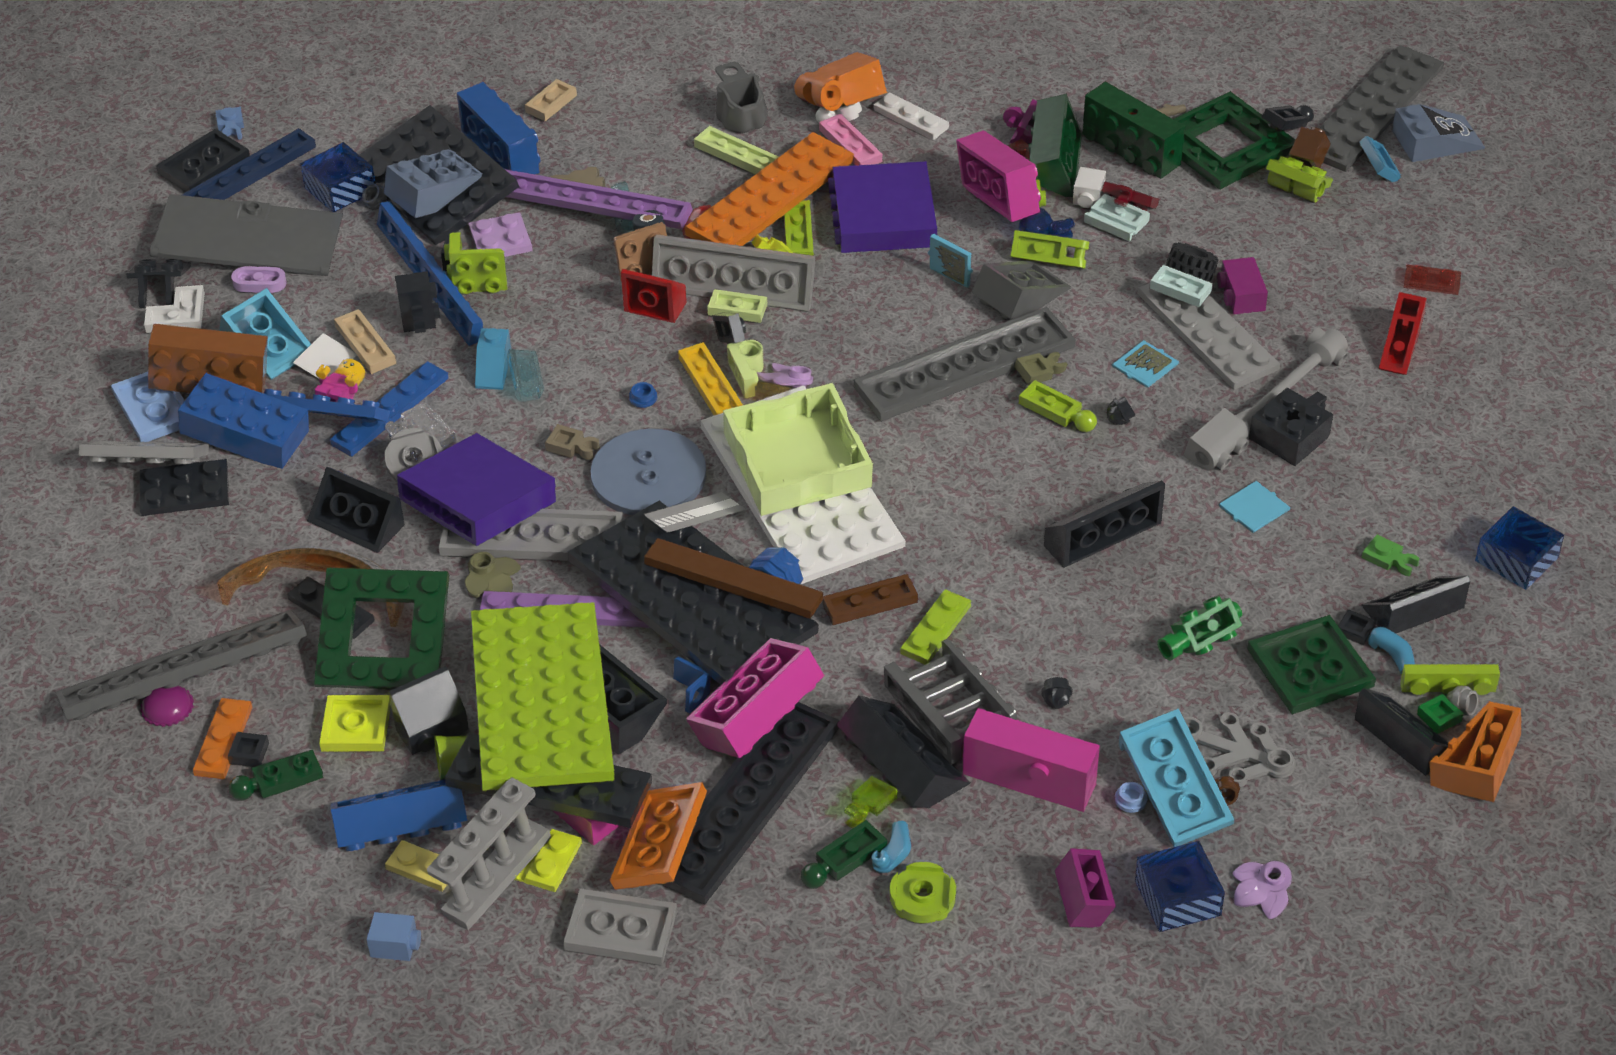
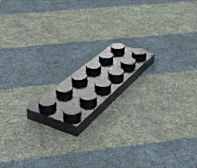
M468 733L445 776L446 786L493 797L498 790L483 791L479 735ZM614 765V781L531 787L535 790L536 795L527 805L631 828L652 784V773Z

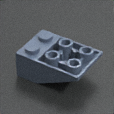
M442 150L439 153L422 155L416 159L388 165L386 168L384 194L414 218L439 211L481 178L482 173L454 151Z

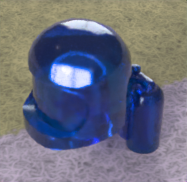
M1039 207V213L1022 218L1019 221V231L1065 238L1073 237L1071 229L1075 227V223L1072 218L1053 221L1050 214L1042 207Z

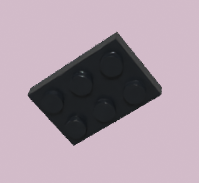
M214 129L157 164L156 169L159 175L187 192L249 157L250 153L248 148L219 130Z
M227 459L140 470L141 516L229 505Z

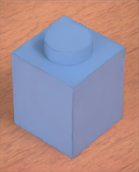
M374 912L367 937L370 957L410 961L413 950H418L421 943V931L416 929L414 916Z

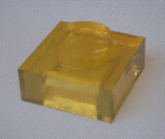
M758 381L756 388L757 393L765 394L764 399L792 390V387L761 381Z

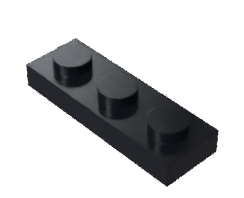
M307 576L287 593L289 601L321 619L325 586ZM358 605L355 608L353 639L375 621L373 614Z

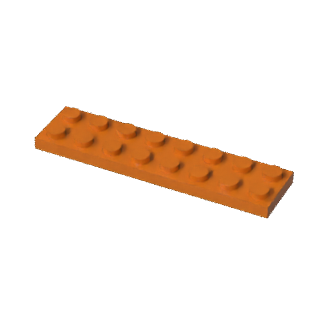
M812 132L686 225L685 235L694 240L744 246L757 234L761 233L828 182V178L833 177V167L849 166L853 163L854 153Z

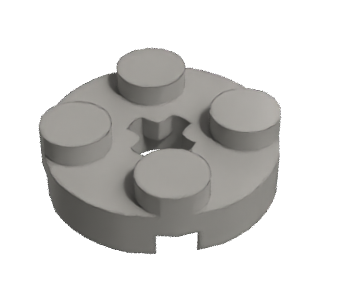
M418 428L402 430L395 434L388 447H386V468L397 482L398 474L442 451V447L437 438L425 433L424 430ZM411 451H415L416 455H422V458L416 464L406 460V458L410 457Z

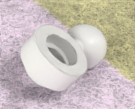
M857 102L848 106L842 105L834 111L820 107L816 112V121L819 123L838 114H842L848 121L854 120L859 117L858 113L862 111L861 104Z

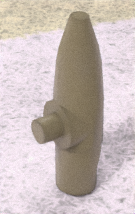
M1164 104L1163 108L1156 109L1167 116L1186 113L1184 104L1176 106Z

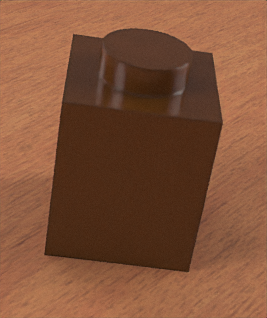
M1301 127L1289 155L1304 162L1302 166L1321 168L1331 143L1322 129L1317 127H1311V129Z

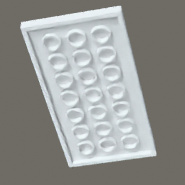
M803 385L759 401L786 397L794 392L806 390V387ZM723 413L701 420L702 431L773 547H784L800 560L798 564L803 576L801 584L905 547V539L871 487L761 516L725 438Z

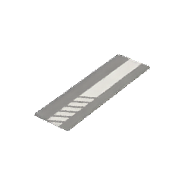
M720 492L645 514V516L666 532H672L746 509Z

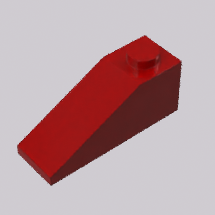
M1399 292L1379 365L1380 370L1407 375L1425 315L1427 298Z

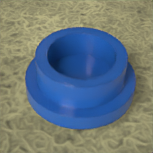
M637 383L629 393L630 403L640 408L652 406L657 401V392L650 383Z

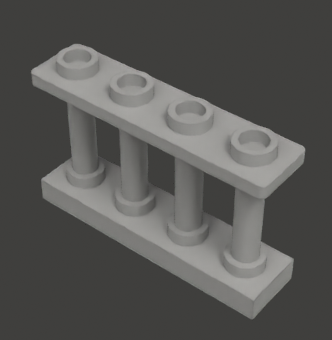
M514 778L508 779L427 868L428 874L450 886L453 894L441 908L442 914L467 930L477 922L551 838L549 829L528 819L524 808L536 795L533 788ZM515 820L516 826L505 837L504 830ZM494 843V851L484 860L482 854ZM472 866L474 873L463 884L461 877Z

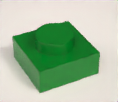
M1444 694L1419 705L1417 715L1437 734L1462 722L1463 712L1453 705Z

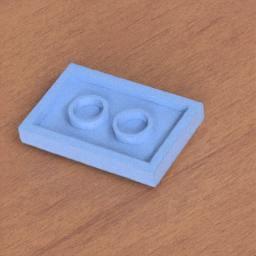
M148 372L111 385L115 398L140 442H149L179 431L178 409L184 402L180 392L149 389Z

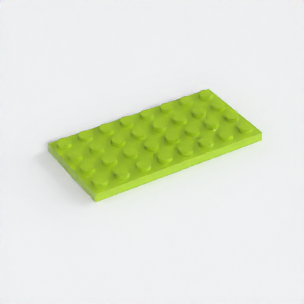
M595 603L471 611L483 791L498 790L511 778L529 787L614 781V765Z

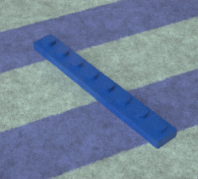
M381 202L377 226L413 273L428 271L429 282L435 281L437 298H433V300L438 302L439 308L467 345L471 346L478 343L481 328H483L482 319L474 312L469 302L464 299L458 288L448 278L446 272L437 264L434 257L427 251L422 241L417 238L411 227L407 225L391 202Z

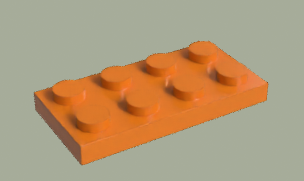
M702 782L648 790L629 830L610 878V882L615 890L665 884L674 881L707 793Z

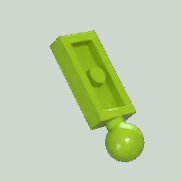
M1036 380L1019 395L1018 404L1064 427L1071 421H1074L1076 428L1081 432H1090L1096 427V415L1090 410H1081V402Z

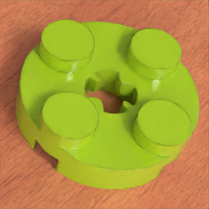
M930 862L911 863L906 866L905 871H902L899 875L897 872L891 880V905L899 917L911 922L932 923L944 920L956 902V883L951 876L950 878L943 872L944 868ZM922 888L927 889V893L931 892L930 895L924 897L915 893H919Z

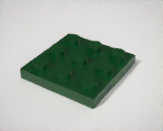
M1331 615L1248 641L1247 650L1292 715L1358 693L1362 688L1370 689L1375 687L1376 678Z

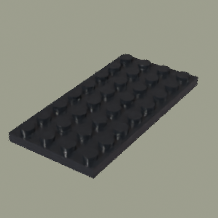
M660 500L568 551V561L694 664L708 673L720 685L732 678L735 671L770 638L799 645L816 635L819 630V624L812 618L809 619L644 564V556L657 538L742 565L693 526L666 532L645 516L647 513L668 508Z

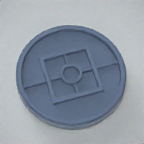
M640 429L619 435L602 446L595 455L591 465V482L598 498L610 508L628 515H634L659 500L667 507L692 501L700 493L706 480V462L698 446L681 434L663 429Z

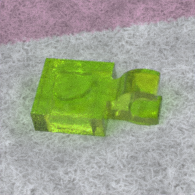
M871 776L851 794L852 803L844 809V813L851 816V818L845 824L853 829L866 820L869 812L878 816L897 799V789Z

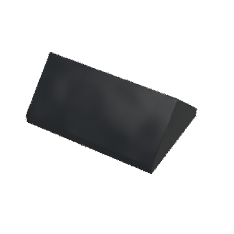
M326 467L307 519L308 522L376 553H379L405 525L399 497L331 467Z
M1469 575L1437 576L1361 604V606L1372 619L1376 620L1378 627L1387 628L1397 634L1464 609L1470 578Z
M1362 688L1359 693L1354 720L1423 775L1429 774L1430 761L1435 756L1439 757L1448 748L1449 742L1388 694Z

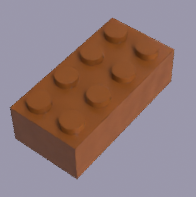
M153 324L148 344V388L191 393L205 373L263 393L267 372L268 336Z

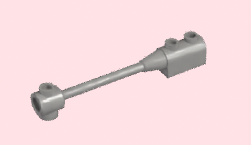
M1320 327L1315 329L1305 344L1309 347L1310 357L1253 407L1236 415L1226 408L1222 409L1190 437L1183 456L1208 471L1212 470L1215 466L1223 470L1232 459L1230 455L1232 451L1239 455L1248 446L1249 440H1247L1250 432L1251 419L1255 413L1285 388L1290 389L1317 364L1327 367L1334 362L1339 366L1345 361L1349 354L1346 351L1348 343L1345 336L1336 329H1328L1326 331Z

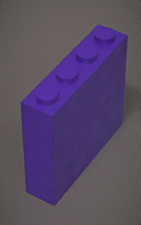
M927 161L833 167V177L828 178L829 193H834L830 194L831 210H836L832 211L833 227H838L834 228L835 245L840 244L841 253L930 248V236L933 234L937 235V223Z
M478 433L397 475L400 500L475 546L484 543L556 502L554 477Z

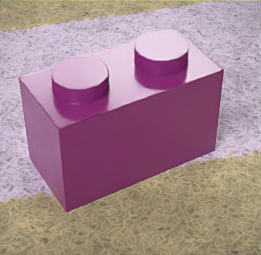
M1255 258L1222 260L1221 272L1217 273V283L1219 288H1224V302L1226 306L1231 307L1233 315L1266 311L1268 291Z
M1070 848L1055 869L1069 927H1099L1116 907L1100 850Z

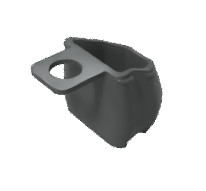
M735 61L717 66L715 72L723 81L716 87L717 119L723 123L726 129L739 133H747L750 130L762 128L767 120L768 109L764 100V93L759 86V76L755 73L747 74L741 65ZM728 68H733L738 71L735 75H726L723 73V71Z

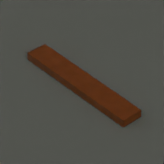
M657 538L644 556V564L809 619H811L823 600L822 591Z

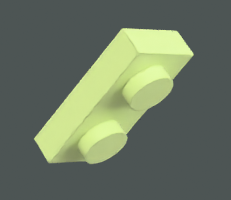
M714 289L707 307L708 315L712 316L722 312L739 313V317H742L744 321L761 323L767 307V297Z

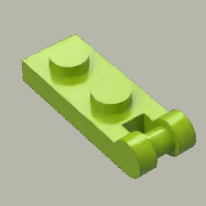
M1015 230L1010 257L1085 269L1087 261L1084 260L1085 251L1089 249L1090 242ZM1068 247L1075 248L1074 258L1066 257Z

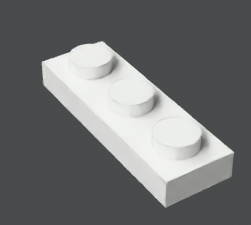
M890 92L874 104V111L931 140L936 139L949 128L948 121Z

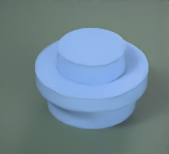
M1126 782L1116 791L1115 803L1125 812H1139L1147 804V793L1140 784Z

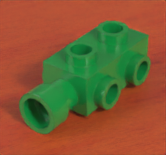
M1220 595L1205 600L1203 608L1199 610L1191 609L1182 613L1179 616L1181 620L1171 625L1174 634L1169 633L1158 639L1157 645L1160 653L1169 661L1179 657L1183 652H1195L1198 656L1213 649L1212 643L1219 639L1220 642H1224L1234 638L1237 635L1235 630L1243 626L1239 619L1242 617L1240 606L1236 602L1231 601V598L1221 599Z

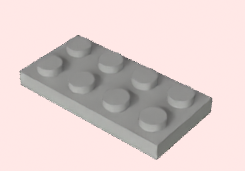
M92 441L79 444V456H89V461L104 462L117 457V462H135V460L146 458V463H164V461H171V458H174V463L191 464L192 462L200 461V457L208 455L209 452L208 443Z

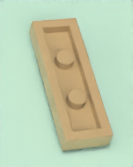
M359 309L334 319L337 330L371 374L396 364L395 355Z

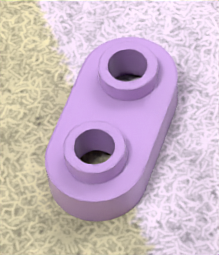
M244 266L233 271L231 275L233 287L240 292L259 293L267 288L270 293H275L284 289L287 284L285 272L278 267Z

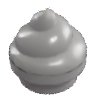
M1457 686L1446 696L1453 705L1463 712V717L1464 715H1473L1477 710L1478 694L1468 686Z

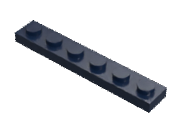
M298 128L182 195L225 200L316 148L315 139Z

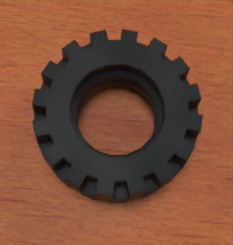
M1178 242L1172 245L1166 266L1208 282L1212 280L1219 259L1213 253L1207 252L1203 248L1200 249L1195 245L1191 246L1187 243Z

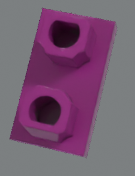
M1032 99L1025 114L1020 107H1008L1004 111L1003 120L1010 128H1017L1009 143L1017 145L1019 140L1027 144L1032 143L1031 128L1034 127L1033 112L1036 111V100Z

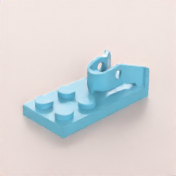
M1179 708L1120 732V750L1127 751L1174 848L1234 824V818Z

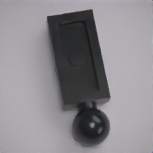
M1291 105L1265 109L1262 118L1268 121V125L1274 130H1294L1295 128L1306 127L1307 123L1314 119V111L1307 105H1301L1296 109Z

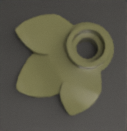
M478 552L471 557L468 563L469 575L465 579L466 589L475 598L483 595L484 591L512 592L513 584L510 576L521 570V566L509 557L494 558L488 552Z

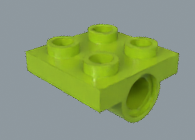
M1280 156L1279 160H1269L1266 168L1270 170L1267 179L1268 184L1289 193L1293 190L1294 195L1316 203L1319 200L1316 198L1321 197L1325 189L1329 188L1332 184L1333 178L1326 176V170L1312 166V168L1302 166L1304 162L1298 159Z

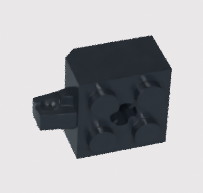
M1285 388L1252 416L1249 439L1296 466L1327 440L1330 435L1333 414L1325 410L1327 396L1317 391L1306 399L1293 390Z

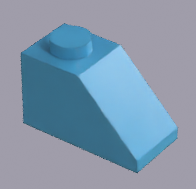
M481 328L477 344L475 388L503 390L512 353L509 329Z

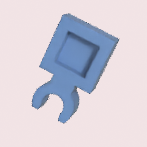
M241 107L215 110L218 130L227 136L235 134L238 140L242 139L241 128H244Z

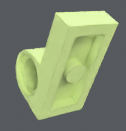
M745 340L727 344L728 364L744 398L756 396L755 386L759 385L757 372H762L764 368L762 344L756 340Z

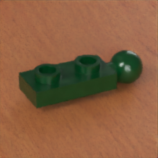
M312 749L253 767V778L250 779L244 775L236 776L230 781L228 790L230 795L239 801L249 799L255 790H259L263 799L323 778V771Z
M867 820L863 821L816 853V861L818 863H809L801 871L803 884L810 889L820 888L826 882L827 874H830L836 881L840 880L871 859L872 854L876 850L880 853L887 846V839Z

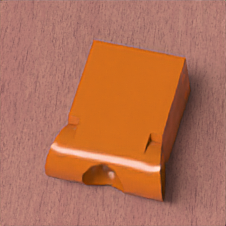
M859 52L822 66L815 72H806L800 75L794 85L795 93L801 100L830 111L837 110L842 105L848 106L887 93L879 59Z

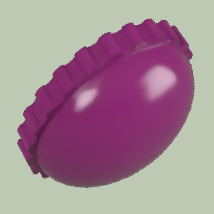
M177 685L172 688H164L163 686L152 690V693L142 700L143 703L140 705L141 715L145 721H149V724H154L155 726L176 725L178 722L184 721V718H187L189 713L192 712L194 699H192L193 696L189 690H186L184 687Z

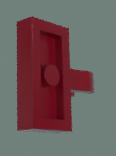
M1107 181L1104 182L1102 192L1116 198L1114 199V204L1126 207L1129 201H1132L1133 206L1147 211L1148 207L1156 209L1160 200L1159 198L1132 190L1130 187Z

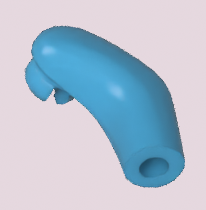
M1377 627L1372 630L1368 639L1369 645L1374 649L1379 646L1388 652L1395 661L1400 674H1402L1404 664H1415L1412 647L1406 640L1384 627Z
M905 821L894 822L888 845L880 853L876 850L872 854L871 861L876 872L888 873L892 871L909 855L911 839L908 824Z

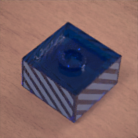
M344 142L300 163L304 188L332 212H336L362 199L364 190L369 185L376 184L373 166Z
M1513 506L1480 538L1475 561L1527 590L1559 558L1564 534Z
M1200 841L1137 857L1135 883L1159 932L1222 916L1225 891Z

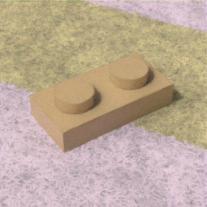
M556 79L525 104V111L527 114L547 121L577 96L576 87Z

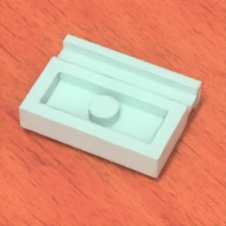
M1104 194L1091 207L1090 212L1084 214V222L1130 242L1132 236L1136 235L1149 222L1150 213L1130 204H1127L1126 207L1114 204V199L1116 198Z

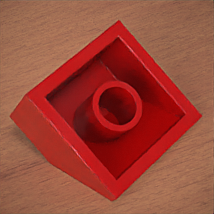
M622 269L621 282L624 311L675 323L687 303L686 285L673 280Z

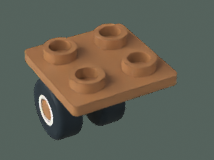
M647 210L644 212L661 215L637 214L632 221L634 231L614 237L620 281L622 269L652 275L654 237L656 235L667 236L662 213H658L655 210Z

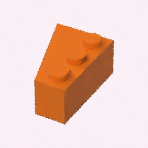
M1489 701L1466 725V730L1458 738L1454 737L1448 743V748L1439 757L1435 756L1430 761V785L1448 792L1494 802L1521 736V708Z

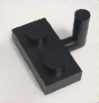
M722 312L712 315L720 342L730 344L745 341L744 333H746V326L743 318L739 317V313Z

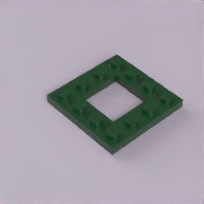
M1231 91L1174 118L1177 122L1185 125L1182 161L1220 190L1266 167L1270 159L1279 160L1280 156H1288L1296 140L1285 131H1277L1268 125L1269 122L1262 118L1261 113ZM1225 122H1229L1255 143L1222 158L1197 139L1196 136Z
M327 568L314 679L315 687L394 690L440 669L450 576L448 571ZM356 601L414 603L409 658L350 656Z

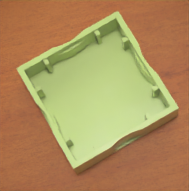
M833 383L794 392L779 399L763 400L723 410L725 438L761 516L872 487L873 463L859 435L850 425L847 411Z

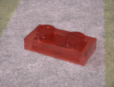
M1407 264L1403 288L1458 295L1461 271Z

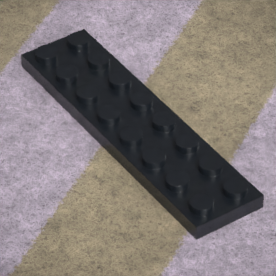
M797 702L794 709L785 714L769 733L763 735L753 745L749 753L741 758H736L704 799L674 881L662 885L705 905L838 731L839 727L837 724L839 720Z

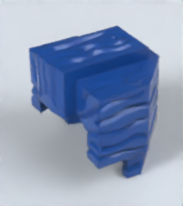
M784 547L766 548L753 559L748 567L797 584H801L803 581L798 564L800 560Z

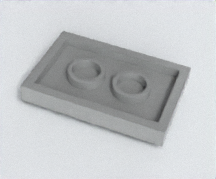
M580 889L563 942L564 950L663 965L678 911L677 903Z

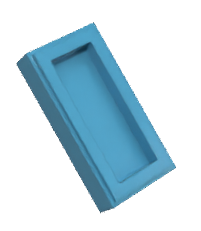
M1365 136L1359 143L1377 174L1391 182L1398 181L1401 178V174L1384 145Z

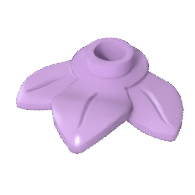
M772 363L773 373L757 372V376L762 381L781 386L797 388L803 385L806 387V385L813 383L811 369L804 366L790 367Z
M1271 861L1264 865L1248 862L1240 865L1233 871V876L1240 882L1234 894V904L1236 906L1248 907L1261 904L1262 910L1268 919L1276 918L1286 908L1288 904L1286 889L1292 881L1291 871L1286 864L1279 861ZM1272 873L1281 874L1277 879L1269 878V875Z

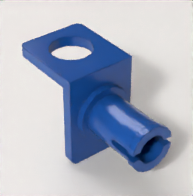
M681 657L674 659L673 679L688 686L686 689L685 712L690 714L710 694L711 677L696 664ZM695 692H699L697 698L693 701Z

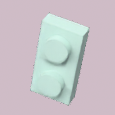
M1162 265L1151 279L1150 289L1200 307L1211 293L1212 283Z

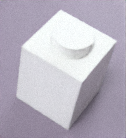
M1080 167L1074 185L1073 205L1091 208L1103 196L1102 188L1106 179V171Z

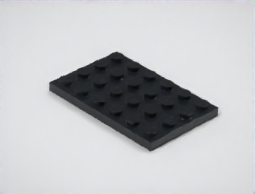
M429 105L359 154V157L349 162V165L351 167L364 159L367 163L354 171L358 173L371 165L372 170L369 172H372L374 180L371 182H374L376 185H382L384 188L388 165L416 159L422 155L439 153L442 150L454 151L458 156L482 173L481 178L439 211L414 218L387 197V201L391 202L396 210L431 242L437 245L445 241L447 235L450 236V233L458 232L519 188V184L511 174ZM362 175V176H360V177L363 178V179H366V178H368L369 176Z

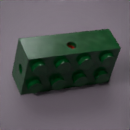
M1106 81L1085 95L1082 134L1088 140L1096 141L1109 152H1115L1128 163H1134L1143 168L1146 173L1153 174L1160 179L1181 165L1185 125Z

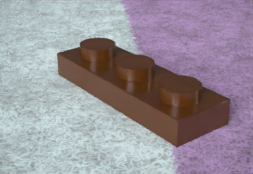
M904 574L823 596L822 603L833 626L918 603V593L909 575Z

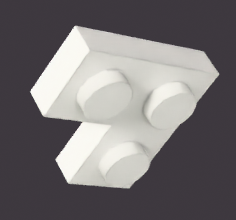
M203 285L176 287L174 305L146 307L144 322L146 333L152 332L153 324L201 329L205 295Z

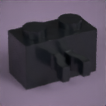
M428 271L395 276L404 333L412 331L422 333L426 332V329L436 328L435 319L440 318L438 302L433 303L432 298H437L435 281L429 282Z

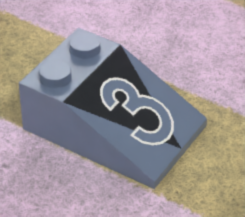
M1421 104L1396 108L1392 132L1412 162L1485 149L1479 137L1462 115Z

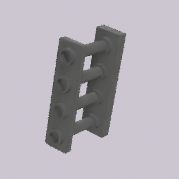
M949 639L942 641L941 658L910 672L902 671L895 662L884 666L885 687L951 765L962 760V745L964 744V735L969 725L958 730L957 728H952L947 721L981 705L986 711L1017 719L1014 707L1000 697L996 687L993 684H989L982 677L979 668L976 665L972 666L965 658L961 648L955 647ZM948 667L956 675V677L926 691L919 690L914 684ZM962 687H966L973 695L943 710L936 709L930 703Z

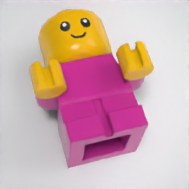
M345 359L330 376H327L330 373L329 366L324 368V365H321L316 371L321 385H318L314 391L316 395L330 397L331 402H337L338 397L353 399L358 391V386L365 377V369L360 362L354 359Z

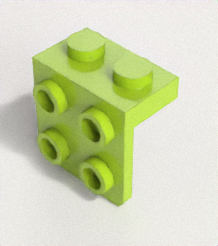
M461 232L450 233L449 244H444L445 260H450V265H447V276L454 286L458 288V291L463 294L483 291L496 293L501 290H507L504 251L500 248L462 250Z

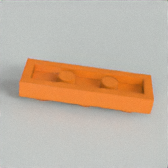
M221 698L194 765V776L225 779L231 765L229 764L228 753L236 733L244 731L253 708L251 701Z

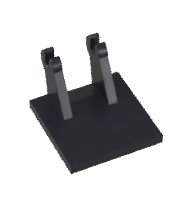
M143 259L139 261L140 264L134 265L126 273L127 279L138 278L139 308H145L147 304V276L165 275L166 305H173L174 277H180L188 271L191 262L166 259V263H156V259Z

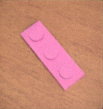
M842 114L819 122V131L826 138L854 153V165H871L882 162V153Z

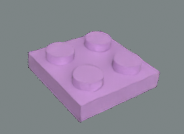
M520 212L468 223L476 249L500 248L504 251L505 257L532 251V244Z

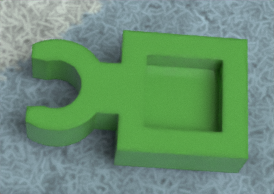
M1378 534L1362 552L1363 559L1386 570H1389L1391 566H1395L1405 576H1410L1412 568L1405 564H1412L1417 567L1420 560L1414 554H1403V546Z

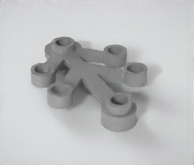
M1224 713L1220 718V727L1224 731L1229 732L1233 741L1202 731V723L1198 719L1184 717L1196 743L1226 752V754L1213 758L1204 757L1206 764L1213 766L1212 769H1209L1212 776L1219 769L1245 761L1258 763L1244 769L1235 767L1230 770V777L1234 775L1243 776L1241 780L1234 778V781L1238 782L1240 787H1243L1247 784L1248 780L1270 774L1273 777L1285 778L1290 776L1295 770L1296 761L1292 753L1285 748H1277L1269 735V727L1264 723H1254L1250 728L1251 739L1260 742L1264 750L1263 752L1253 748L1239 724V717L1234 713ZM1225 720H1232V721H1234L1235 723H1234V724H1227V723H1225L1224 721H1225ZM1255 730H1262V731L1264 732V734L1259 735V734L1255 733L1254 731H1255Z

